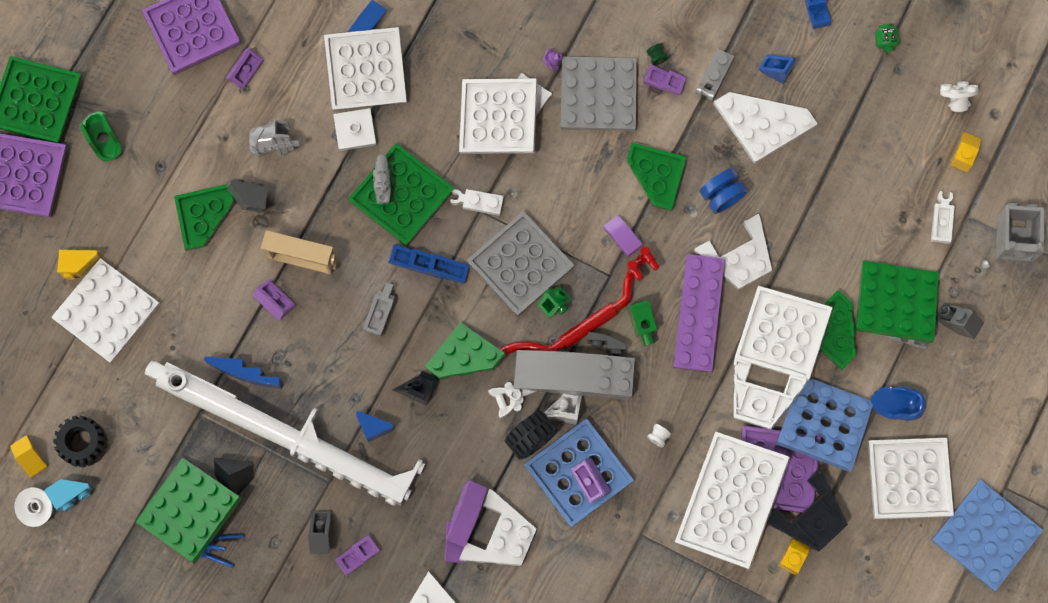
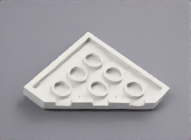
M732 92L725 94L713 103L754 164L818 125L808 109Z

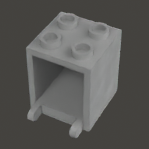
M1009 203L997 215L996 260L1035 262L1044 253V208L1034 204L1019 206L1017 203ZM1009 220L1025 221V227H1010Z

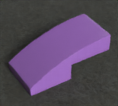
M651 64L643 83L672 94L680 95L686 77L671 70L667 72Z
M618 215L603 226L604 230L627 257L643 247L637 236Z
M368 535L337 557L335 561L345 576H348L379 553L380 550Z

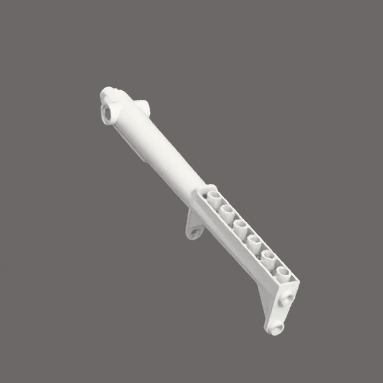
M150 361L145 370V375L156 380L157 387L291 450V456L295 457L297 454L299 460L305 463L311 461L316 464L315 467L325 472L327 469L333 472L334 477L340 480L345 478L351 481L350 484L358 489H361V487L368 489L367 493L378 498L380 495L386 498L385 502L390 505L396 506L398 504L401 506L404 500L407 501L412 492L410 487L417 473L421 474L425 467V464L422 463L423 461L419 459L413 470L392 476L321 440L316 436L313 421L318 413L316 408L312 410L300 432L239 401L235 395L168 362L162 365L156 361Z

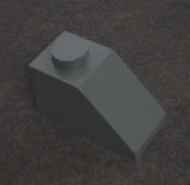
M312 511L308 534L310 554H330L331 511Z

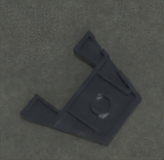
M821 469L807 480L821 497L792 523L778 509H775L770 514L767 524L817 552L821 551L848 525Z

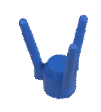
M244 535L215 536L212 541L244 538ZM212 541L200 556L231 568L234 567V564L208 554L212 553L213 549L226 550V547L213 545Z

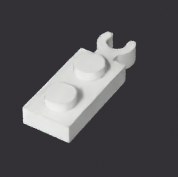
M466 189L465 194H462L459 190L452 191L453 195L459 196L457 200H450L452 205L463 204V209L500 216L503 196Z
M940 191L937 196L940 204L935 203L931 242L950 244L955 206L949 205V203L953 199V193L950 192L948 199H944L942 197L943 191Z

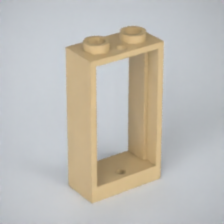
M267 230L265 232L261 245L265 258L330 275L333 269L336 270L338 259L333 247Z

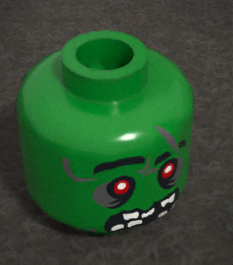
M894 24L879 26V29L875 31L876 47L883 49V52L894 51V47L900 45L899 29L894 27Z

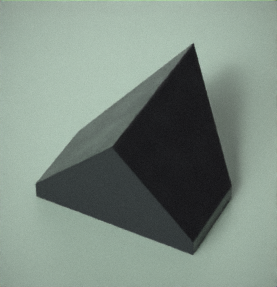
M421 371L416 377L392 390L427 406L439 378Z
M214 458V475L220 484L236 495H239L254 477V463L252 461Z

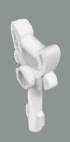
M510 382L504 385L505 388L488 390L489 395L496 398L499 405V418L506 417L512 410L519 412L524 401L523 397L536 392L513 389L514 386ZM503 394L510 398L509 406H507Z

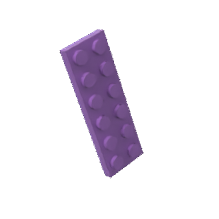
M690 254L686 256L673 368L712 373L725 258Z

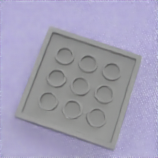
M563 57L561 130L635 131L637 58Z
M524 211L467 259V263L517 317L575 266Z

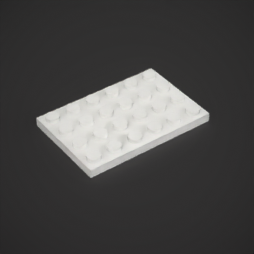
M715 432L675 542L750 570L790 457Z

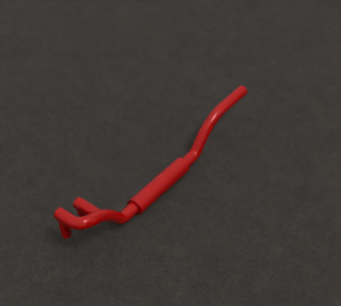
M647 246L642 247L640 255L636 260L628 262L621 299L613 304L609 303L559 336V340L550 346L521 341L508 344L499 350L504 352L506 356L517 352V350L558 352L564 347L566 349L587 336L588 332H593L617 316V312L625 308L631 301L634 278L638 281L644 279L640 268L646 262L654 271L660 268Z

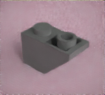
M238 178L227 183L226 188L242 210L257 213L265 210L268 187L258 182L245 183L243 179Z
M946 303L942 305L936 315L937 322L959 335L972 339L976 338L984 324L974 311Z

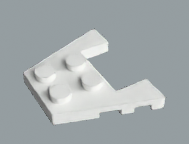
M759 214L743 222L752 240L719 257L710 241L694 249V252L700 256L725 258L723 277L738 290L772 272Z
M735 358L734 418L772 430L806 386L807 379L790 374L784 393L748 383L747 379L753 364Z
M489 489L483 507L497 512L501 516L486 550L466 543L459 560L521 566L536 528L493 490Z

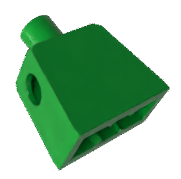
M649 300L627 307L636 337H642L644 346L654 344L655 340L652 332L657 331ZM641 322L647 324V329L641 327Z

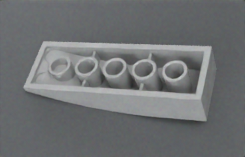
M517 350L513 389L629 400L632 397L635 358L574 352Z

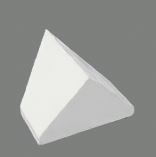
M563 394L544 413L550 420L577 425L582 396Z

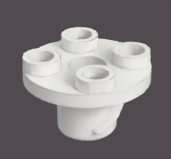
M966 81L957 82V85L953 86L951 84H942L940 89L941 96L950 98L948 107L954 112L967 111L971 106L969 97L979 94L978 85H969V82Z

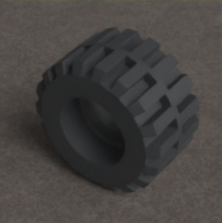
M538 411L513 428L504 441L516 457L522 460L531 456L549 442L556 434L557 428L543 411Z
M81 415L79 418L72 416V420L68 418L64 420L65 424L58 426L60 428L59 432L55 431L54 435L57 438L53 439V443L56 444L54 447L55 451L59 453L58 456L72 466H79L81 468L85 467V465L92 466L94 461L98 462L100 460L98 457L105 454L103 449L107 448L105 443L107 436L104 434V429L91 418ZM79 432H88L90 435L88 447L83 451L74 452L71 448L73 437Z

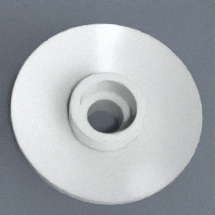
M31 487L18 494L14 509L17 518L23 524L37 527L49 520L53 511V505L44 490ZM35 503L38 504V506H39L38 509H35V507H34V504H35Z

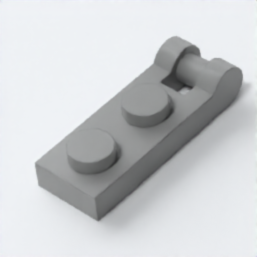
M717 49L695 94L699 96L702 94L708 100L713 101L734 56ZM708 85L712 87V89L709 90L705 88V86Z

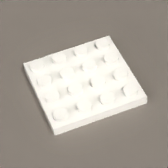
M399 27L324 35L332 110L407 102Z
M463 79L460 154L535 153L537 79Z
M100 258L51 318L112 364L160 306V303Z
M758 286L735 358L750 362L759 367L789 376L791 374L810 381L833 307Z
M947 438L868 441L874 520L954 516Z

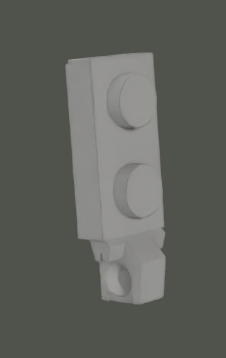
M386 283L383 292L378 291L375 295L363 326V331L382 336L395 296L392 295L394 290L392 284Z

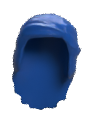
M884 387L880 388L879 391H875L874 395L871 396L873 409L877 411V414L888 419L917 420L925 412V397L915 389Z

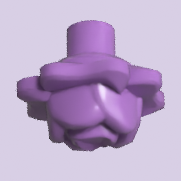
M552 48L546 50L543 61L545 66L550 67L553 71L559 69L563 57L561 53H556Z

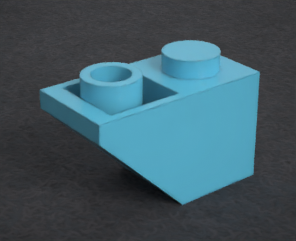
M60 479L45 489L44 492L56 510L66 512L73 508L74 503L79 499L84 500L91 495L90 492L94 489L87 483Z

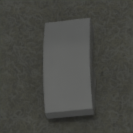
M588 332L587 344H591L593 347H603V345H606V352H610V355L620 356L626 352V345L619 340L604 334Z

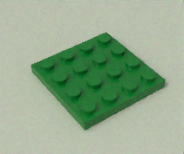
M10 56L0 83V130L60 144L82 75L69 70Z
M395 143L385 155L388 169L390 170L391 182L389 204H377L373 178L375 168L348 198V201L407 247L452 194L454 187Z
M863 260L861 264L856 331L933 343L935 338L939 272Z
M182 458L136 520V523L195 564L242 498Z

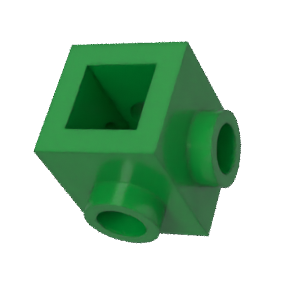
M558 286L553 290L549 288L542 295L543 298L537 305L550 319L557 314H564L568 310L567 305L572 299Z

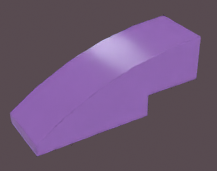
M468 481L463 486L459 503L454 509L446 540L465 547L479 515L486 494V487L473 481Z

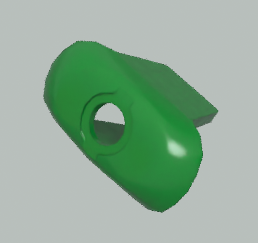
M101 111L88 115L82 124L79 125L88 144L102 161L114 160L120 155L122 147L107 116ZM101 133L108 134V140L104 143L98 141V136Z

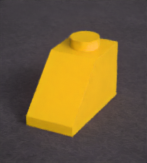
M963 132L950 166L968 172L979 151L981 138Z
M59 250L57 272L67 280L82 277L98 262L101 254L95 250Z
M792 538L778 566L793 575H797L809 553L810 547Z

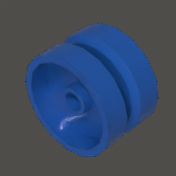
M734 168L727 169L716 175L699 191L704 200H711L709 207L714 214L721 213L730 208L749 191L744 182H737L739 175Z

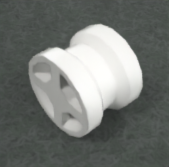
M655 424L653 432L647 436V439L663 448L665 440L671 436V433L662 426Z

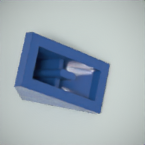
M767 54L759 70L784 84L796 60L792 57Z
M359 411L356 412L368 442L394 431V424Z

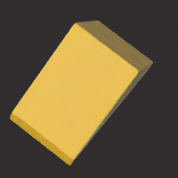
M27 435L10 446L16 461L30 478L48 467Z

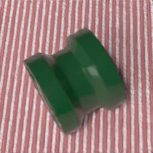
M662 43L653 45L646 51L647 55L651 57V64L654 66L662 64L669 59L668 54L664 52V45Z

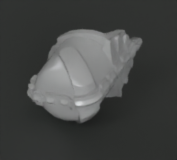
M273 120L269 124L254 127L249 133V149L258 156L277 152L281 157L283 154L293 151L294 146H299V141H293L289 135H286L290 130V126L284 120Z

